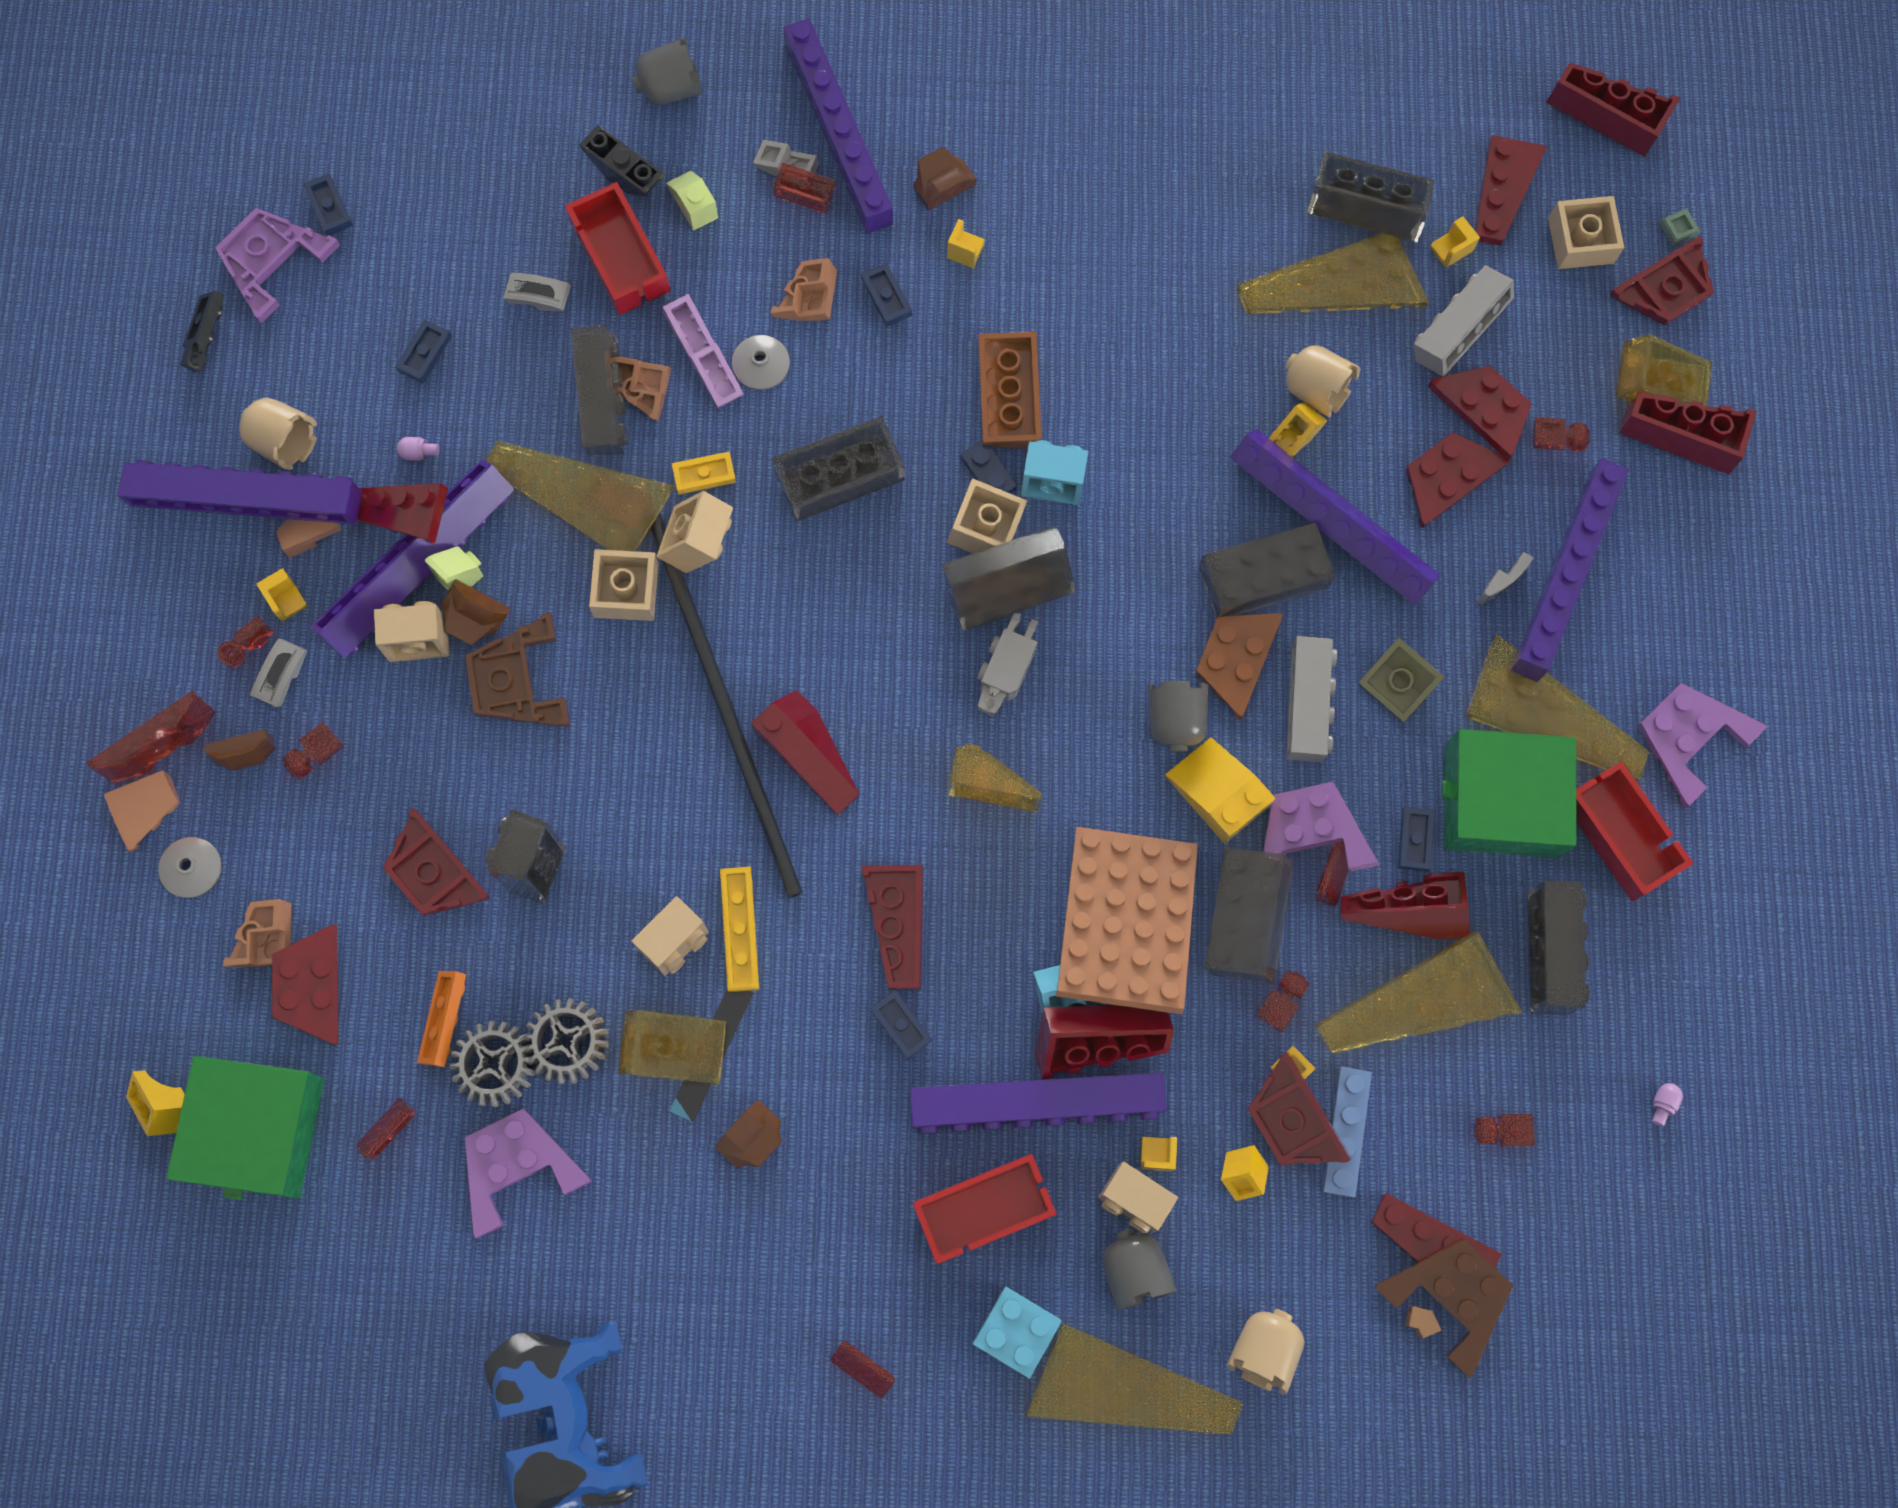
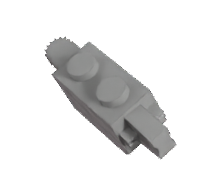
M1016 612L1013 614L1008 628H1004L1001 637H994L989 650L990 653H993L989 663H983L978 674V679L982 680L980 687L982 692L978 710L991 716H995L1004 700L1010 701L1016 698L1037 648L1038 642L1032 640L1038 621L1032 619L1029 622L1025 636L1017 634L1015 630L1021 621V614Z

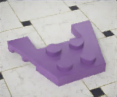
M255 208L215 248L256 319L262 324L280 305L260 285L298 247H303L323 263L340 244L332 236H323L313 232L308 227H299L291 224L287 219Z
M1681 683L1638 725V728L1655 758L1660 760L1667 772V779L1669 783L1672 781L1681 797L1679 801L1682 806L1687 808L1708 788L1685 766L1690 758L1721 727L1732 735L1744 748L1748 747L1767 727L1763 723Z
M1333 782L1273 795L1276 799L1271 805L1258 879V887L1261 890L1288 885L1285 854L1344 841L1348 868L1351 871L1379 866L1377 858L1370 849L1364 835L1361 833Z
M521 1109L465 1137L473 1234L476 1239L504 1226L492 1195L528 1176L551 1166L564 1195L592 1182L589 1176L580 1169L572 1158L562 1150L525 1109Z

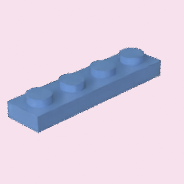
M1343 1066L1338 1069L1331 1124L1352 1159L1343 1163L1326 1162L1322 1193L1349 1198L1356 1197L1372 1076L1370 1071Z

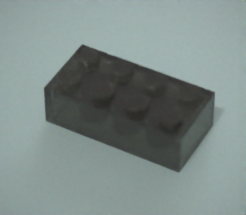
M1324 151L1314 180L1306 213L1340 221L1347 225L1370 229L1374 232L1396 236L1403 240L1418 242L1428 216L1434 180Z
M607 325L571 328L582 448L589 456L625 453L624 445H629L627 427L621 421V416L626 415L625 400L622 398L621 392L618 391V387L623 386L622 370L621 368L619 369V365L615 360V357H620L619 340L616 339L615 333L610 332Z
M883 416L772 458L775 475L795 522L905 480V466Z
M1316 522L1204 554L1198 566L1216 618L1238 615L1327 589L1335 578Z
M1055 526L942 564L952 608L963 631L1075 593L1067 547Z
M511 809L508 817L504 816L498 828L500 837L496 846L492 845L487 853L485 863L488 866L486 869L509 893L544 905L566 847L547 821Z
M1232 848L1224 849L1205 969L1212 975L1275 983L1293 862L1286 854Z
M1543 881L1528 892L1530 1014L1567 1016L1585 1008V1003L1589 1001V986L1585 984V972L1588 970L1589 959L1587 953H1584V941L1587 939L1588 927L1587 923L1583 922V910L1586 909L1587 895L1585 891H1582V882Z

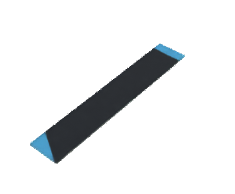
M727 988L671 1106L670 1112L694 1122L755 990L728 993Z

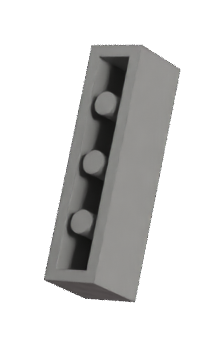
M1486 265L1478 274L1472 275L1467 286L1460 294H1455L1449 306L1442 313H1438L1433 319L1432 325L1415 339V362L1444 377L1514 299V280Z
M1296 636L1292 643L1287 760L1322 763L1327 755L1332 753L1333 736H1329V725L1333 724L1335 710L1334 707L1330 706V696L1335 694L1336 679L1331 678L1332 667L1336 666L1337 649H1332L1333 639Z

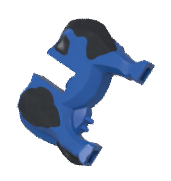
M616 1321L602 1324L598 1332L590 1338L566 1340L561 1337L532 1332L516 1334L499 1345L485 1362L486 1379L492 1396H489L493 1419L540 1408L541 1415L536 1416V1426L539 1435H545L547 1441L499 1453L509 1508H583L585 1506L618 1505L632 1496V1488L648 1486L643 1456L641 1454L627 1456L613 1466H603L600 1460L607 1458L609 1453L607 1451L598 1452L597 1447L604 1445L606 1439L604 1437L593 1439L587 1431L588 1406L583 1390L578 1382L577 1374L590 1365L605 1360L607 1356L622 1351Z

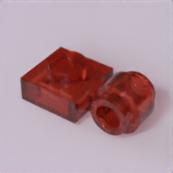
M1535 418L1533 448L1562 451L1566 441V445L1569 446L1571 451L1578 452L1587 449V445L1590 443V430L1587 429L1586 424L1573 423L1567 429L1566 419Z
M258 615L234 633L236 638L226 641L219 646L217 657L225 666L237 667L244 661V650L246 648L251 651L253 648L263 646L274 632Z
M322 721L298 740L305 748L304 750L298 751L293 749L283 757L284 768L292 777L296 776L298 779H301L312 771L313 767L310 765L312 759L321 766L344 746Z
M1288 970L1279 983V986L1283 988V993L1281 994L1272 989L1255 1016L1282 1033L1299 1007L1298 1004L1290 999L1294 996L1300 999L1310 984L1305 981L1306 977L1297 971L1293 973Z
M1533 1114L1498 1115L1499 1124L1495 1123V1117L1476 1118V1124L1473 1125L1474 1138H1477L1478 1144H1496L1497 1137H1500V1147L1535 1146Z

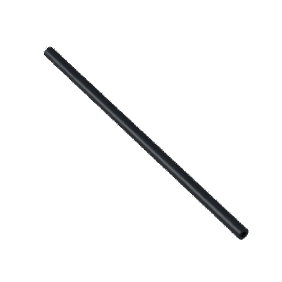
M655 511L649 513L646 518L659 550L666 527L661 513ZM663 561L788 898L799 896L803 893L683 572Z

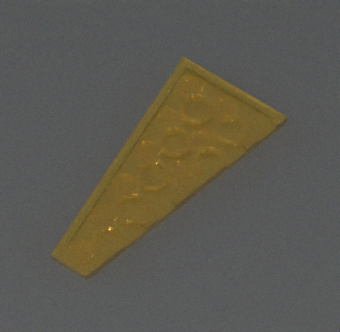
M501 441L496 442L485 460L492 464L509 484L608 550L635 551L675 486Z
M1474 931L1316 1023L1315 1027L1328 1050L1334 1054L1366 1047L1369 1044L1381 1041L1399 1040L1400 1037L1414 1034L1422 1035L1464 1026L1465 1023L1479 1020L1487 1021L1507 1014L1515 1015L1522 1013L1481 935Z
M1062 1324L1025 1416L1232 1434L1243 1403Z

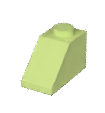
M689 171L666 183L693 231L718 219L716 201L702 178L694 172Z
M458 546L430 555L425 559L436 579L447 590L450 589L456 579L472 587L483 577L478 567L481 565L478 558L471 551L465 554Z

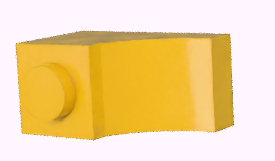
M1304 402L1292 409L1269 439L1287 452V454L1294 457L1314 438L1327 420L1312 406Z
M145 1070L132 1071L126 1099L146 1135L154 1136L177 1132L185 1096L182 1088L163 1085L152 1079Z

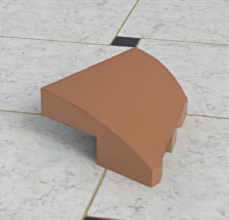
M829 258L801 262L796 270L795 277L788 282L784 289L786 293L785 298L779 307H772L771 314L773 317L798 321L830 320L838 270Z
M610 355L605 384L650 418L659 421L668 388L671 367Z
M287 519L277 529V536L283 551L291 558L317 547L316 541L337 533L342 529L339 523Z
M163 770L104 794L118 831L130 852L137 850L139 847L137 844L150 830L154 832L161 824L162 818L172 813L180 804L172 778Z
M281 899L250 902L245 913V922L238 928L234 937L238 941L230 958H224L223 966L227 968L272 966V954L291 945L292 903Z

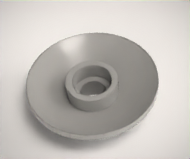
M757 335L745 339L737 346L732 356V368L736 378L744 386L755 390H767L777 386L785 379L790 367L789 354L785 346L777 339L765 335ZM763 355L765 356V359L763 361H757L755 360V357Z
M197 837L182 838L172 843L162 854L158 868L160 880L170 893L178 897L195 898L211 890L217 883L222 869L221 857L217 849L204 839ZM190 860V868L188 870H183L182 864L185 861Z

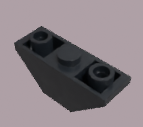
M599 125L579 144L583 152L604 177L612 183L617 182L621 190L627 194L646 196L664 177L662 171Z

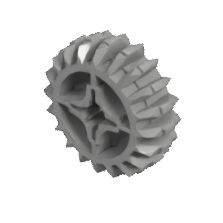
M571 998L567 1000L566 1008L563 1007L560 999L555 1000V1010H552L548 1004L543 1005V1009L546 1012L544 1016L538 1012L533 1014L538 1023L534 1025L528 1022L526 1025L528 1029L533 1031V1035L526 1034L523 1036L525 1041L532 1042V1045L526 1048L527 1052L525 1053H534L530 1057L528 1064L532 1066L539 1063L535 1073L541 1075L547 1070L545 1079L549 1082L557 1074L559 1084L563 1085L565 1083L566 1075H569V1080L575 1084L578 1080L576 1074L580 1072L584 1079L589 1078V1073L586 1070L588 1066L595 1071L599 1069V1066L593 1062L594 1059L605 1060L606 1058L598 1050L599 1048L609 1047L607 1041L600 1040V1038L607 1036L609 1032L607 1029H597L605 1021L602 1017L592 1020L597 1011L592 1007L585 1013L587 1004L583 1001L577 1005L576 1009L575 1002ZM563 1017H576L583 1020L586 1024L580 1028L576 1026L572 1029H566L559 1019ZM551 1024L553 1038L545 1045L546 1048L542 1050L544 1032ZM560 1031L569 1038L573 1037V1041H570L572 1043L570 1046L572 1052L563 1045L559 1046V1042H563L560 1040L562 1037ZM590 1033L591 1042L589 1049L581 1059L579 1045L581 1041L587 1038L586 1035ZM559 1054H567L573 1065L555 1066L550 1064L547 1058L552 1055L555 1057Z
M489 1021L488 1031H486L484 1026L479 1023L476 1025L477 1035L467 1030L465 1035L470 1040L467 1043L460 1039L456 1042L463 1049L461 1053L453 1051L451 1054L452 1057L459 1059V1063L450 1064V1069L460 1071V1073L452 1077V1080L455 1083L463 1082L459 1086L458 1091L462 1094L469 1091L467 1096L469 1101L473 1102L479 1096V1105L486 1106L490 1097L491 1105L498 1107L500 1097H502L505 1104H510L511 1097L509 1094L511 1092L520 1098L522 1092L518 1087L520 1085L526 1088L531 1086L524 1078L526 1075L535 1076L536 1073L528 1068L530 1057H527L528 1054L525 1052H527L526 1048L529 1045L524 1046L527 1041H525L523 1036L526 1034L517 1038L520 1031L518 1027L514 1026L508 1032V1023L502 1022L497 1030L496 1023ZM492 1039H503L510 1042L506 1048L502 1046L496 1051H490L483 1043ZM476 1050L480 1062L477 1068L473 1070L474 1074L471 1076L470 1060ZM516 1052L518 1065L514 1076L511 1078L507 1066ZM485 1053L496 1060L500 1059V1062L496 1063L500 1064L498 1069L501 1073L491 1068L487 1069V1066H490V1064H488L489 1058ZM490 1077H497L504 1085L496 1089H483L477 1084L481 1080L486 1081Z

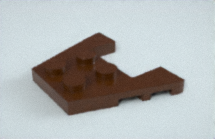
M551 612L540 616V619L525 627L522 625L516 632L502 639L498 638L465 655L473 710L476 716L571 727L565 697L534 703L526 648L528 646L557 641Z
M1462 1238L1429 1255L1423 1261L1409 1268L1406 1267L1398 1274L1386 1280H1381L1375 1285V1288L1396 1308L1418 1286H1423L1468 1329V1332L1447 1353V1356L1470 1378L1479 1363L1513 1288V1284Z

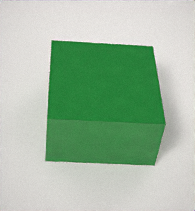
M1459 729L1445 744L1444 780L1441 782V798L1444 799L1443 850L1560 858L1576 846V737Z
M193 1056L166 1179L225 1188L222 1198L242 1200L243 1191L300 1199L325 1078L308 1071Z

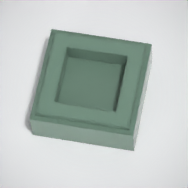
M1687 208L1664 217L1659 222L1672 246L1692 239L1701 232Z

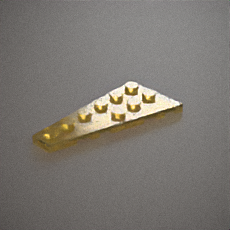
M1394 229L1239 283L1236 288L1247 314L1281 313L1283 310L1300 309V312H1309L1312 309L1327 308V311L1365 310L1380 306H1390V309L1407 305H1416V308L1427 307L1429 303Z
M1496 633L1491 642L1466 717L1508 733L1576 737V759L1605 770L1622 761L1636 782L1641 779L1649 751L1550 674L1546 673L1539 682H1536L1511 671L1510 669L1518 650Z

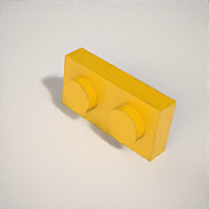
M730 451L672 463L678 495L736 483Z

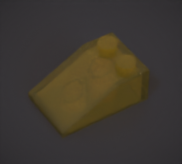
M1651 334L1623 342L1616 396L1631 403L1638 392L1673 397L1678 402L1690 403L1692 400L1703 402L1704 406H1707L1712 362Z
M964 744L963 747H956L948 796L1038 813L1042 793L991 754L981 751V747L973 744Z
M642 1010L625 1011L618 1074L720 1084L727 1021Z

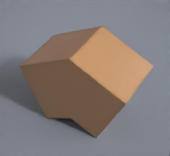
M1415 1306L1408 1307L1405 1326L1414 1328L1418 1338H1425L1441 1331L1433 1311Z

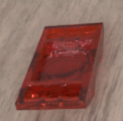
M192 690L86 763L92 770L112 783L148 774L157 761L171 754L179 746L194 743L208 726L216 712L210 704Z

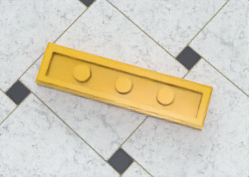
M751 866L720 869L728 993L760 990Z

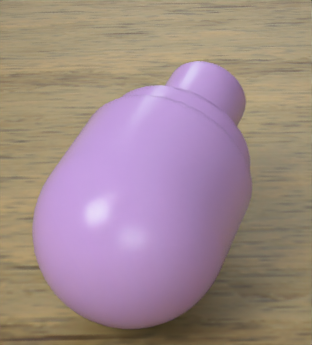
M404 437L397 444L399 456L411 461L425 460L427 455L438 456L440 451L439 444H428L426 439L421 437Z
M1666 1083L1658 1089L1653 1100V1109L1656 1110L1652 1119L1654 1124L1664 1127L1668 1116L1673 1117L1678 1112L1683 1100V1093L1677 1085Z

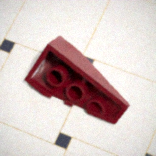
M797 690L774 701L751 722L753 732L837 816L859 796V792L818 710Z
M1464 871L1433 873L1423 876V881L1409 885L1406 880L1397 882L1394 889L1382 891L1381 889L1373 888L1342 896V920L1436 939L1455 940L1470 937L1469 909Z

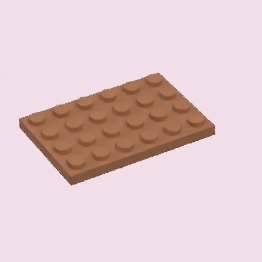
M1076 827L1056 996L1183 1014L1198 844Z

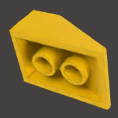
M1211 737L1165 774V777L1224 844L1268 809L1276 799L1256 775Z

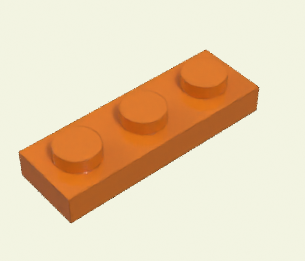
M438 971L417 1060L418 1064L445 1067L446 1060L450 1055V1042L453 1030L458 1021L457 1013L460 1000L465 991L466 974L457 971Z

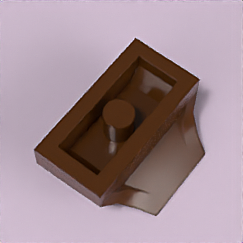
M941 147L917 161L918 173L913 189L927 210L976 185L977 179L964 160L955 157L945 147Z
M457 579L444 596L440 605L444 612V631L470 645H474L487 635L495 634L509 614L510 607Z
M264 729L204 744L205 754L215 764L228 770L236 771L263 764L275 750L273 737Z
M757 1100L729 1128L715 1148L738 1169L743 1166L759 1168L782 1142L779 1132V1126L782 1121L763 1103Z

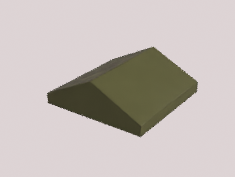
M1398 637L1358 683L1405 722L1445 676Z

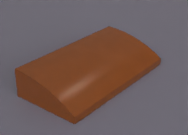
M1037 332L978 334L983 445L1028 449L1029 442L1042 440Z

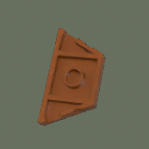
M1271 613L1217 617L1195 674L1212 688L1213 693L1220 701L1223 700L1234 711L1233 715L1240 720L1245 713L1283 614Z

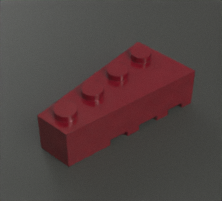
M1569 63L1546 103L1645 157L1678 104L1680 97L1671 95L1669 98L1657 95L1658 90L1646 87L1645 90L1629 86L1630 81L1624 79L1613 81L1605 78V73Z
M1638 392L1625 411L1619 433L1729 475L1744 457L1757 410L1746 409L1745 412L1733 410L1732 406L1720 405L1719 408L1704 406L1703 402L1692 400L1690 403L1678 402L1673 397Z
M1120 1005L1043 1007L1034 1055L1041 1078L1045 1080L1053 1078V1073L1067 1070L1068 1074L1081 1072V1067L1099 1063L1100 1067L1112 1065L1114 1061L1126 1057L1128 1061L1169 1053L1174 1027L1168 1012Z

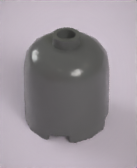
M685 37L642 53L636 61L637 75L632 76L637 93L643 92L646 99L652 104L658 106L666 105L703 94L701 81L694 60L690 59L689 46Z
M1190 681L1160 682V688L1155 687L1154 684H1148L1149 730L1152 739L1162 746H1169V752L1183 753L1187 752V746L1197 745L1203 740L1207 731L1208 684L1199 683V688L1190 687Z
M1134 1229L1115 1234L1117 1240L1106 1247L1102 1260L1113 1302L1117 1310L1120 1311L1143 1304L1141 1297L1150 1295V1298L1156 1297V1299L1177 1292L1175 1281L1157 1238L1147 1233L1135 1234Z

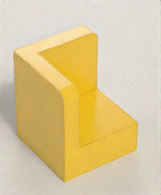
M1462 216L1454 221L1449 232L1434 241L1430 248L1445 268L1473 252L1480 237Z
M958 219L948 240L947 258L974 268L983 249L985 239L965 232L964 221Z
M283 568L256 583L272 611L282 622L307 607L304 598Z
M1142 1137L1140 1170L1168 1172L1176 1170L1177 1137Z
M1255 1145L1229 1151L1226 1153L1221 1181L1235 1201L1264 1195L1269 1167Z

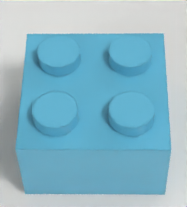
M1044 440L1029 442L1021 496L1079 505L1088 451L1082 450L1081 447L1075 445L1055 446Z
M1005 1286L972 1344L1030 1379L1062 1320Z

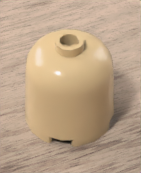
M1312 345L1304 348L1298 355L1293 353L1285 366L1288 370L1286 385L1291 394L1330 418L1332 412L1336 414L1349 397L1351 390L1347 387L1352 378L1358 379L1361 369L1360 366L1324 347Z
M266 397L254 401L243 411L239 433L243 443L252 451L283 469L291 470L295 462L298 460L304 462L312 452L317 437L312 435L313 426H317V422L312 416L281 401Z
M1275 1309L1273 1313L1257 1312L1249 1317L1245 1323L1226 1367L1230 1371H1234L1235 1367L1243 1371L1241 1378L1267 1391H1271L1272 1386L1279 1387L1278 1392L1285 1395L1289 1390L1304 1349V1336L1299 1327L1291 1322L1293 1317L1290 1314L1279 1309Z

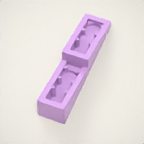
M689 294L663 306L664 316L717 408L744 396L717 343H714Z

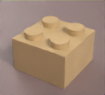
M1614 196L1557 201L1548 217L1558 269L1614 264L1624 249Z
M972 478L946 543L1001 565L1009 550L1027 500Z
M701 491L675 505L656 557L685 573L715 561L723 549V545H721L723 536L731 526L730 516L733 507L705 491Z
M595 549L589 608L594 618L654 621L659 569L655 553Z
M419 601L414 603V606L402 607L398 604H388L383 609H374L375 643L389 662L450 657L449 633L444 631V615L436 604L429 601Z
M676 896L632 940V943L655 968L666 976L669 972L674 974L685 963L683 958L691 950L696 952L705 944L708 939L706 935L709 932L704 922Z
M1124 1161L1116 1167L1098 1196V1199L1103 1201L1101 1205L1103 1209L1116 1217L1123 1214L1130 1219L1128 1225L1140 1233L1159 1231L1179 1198Z

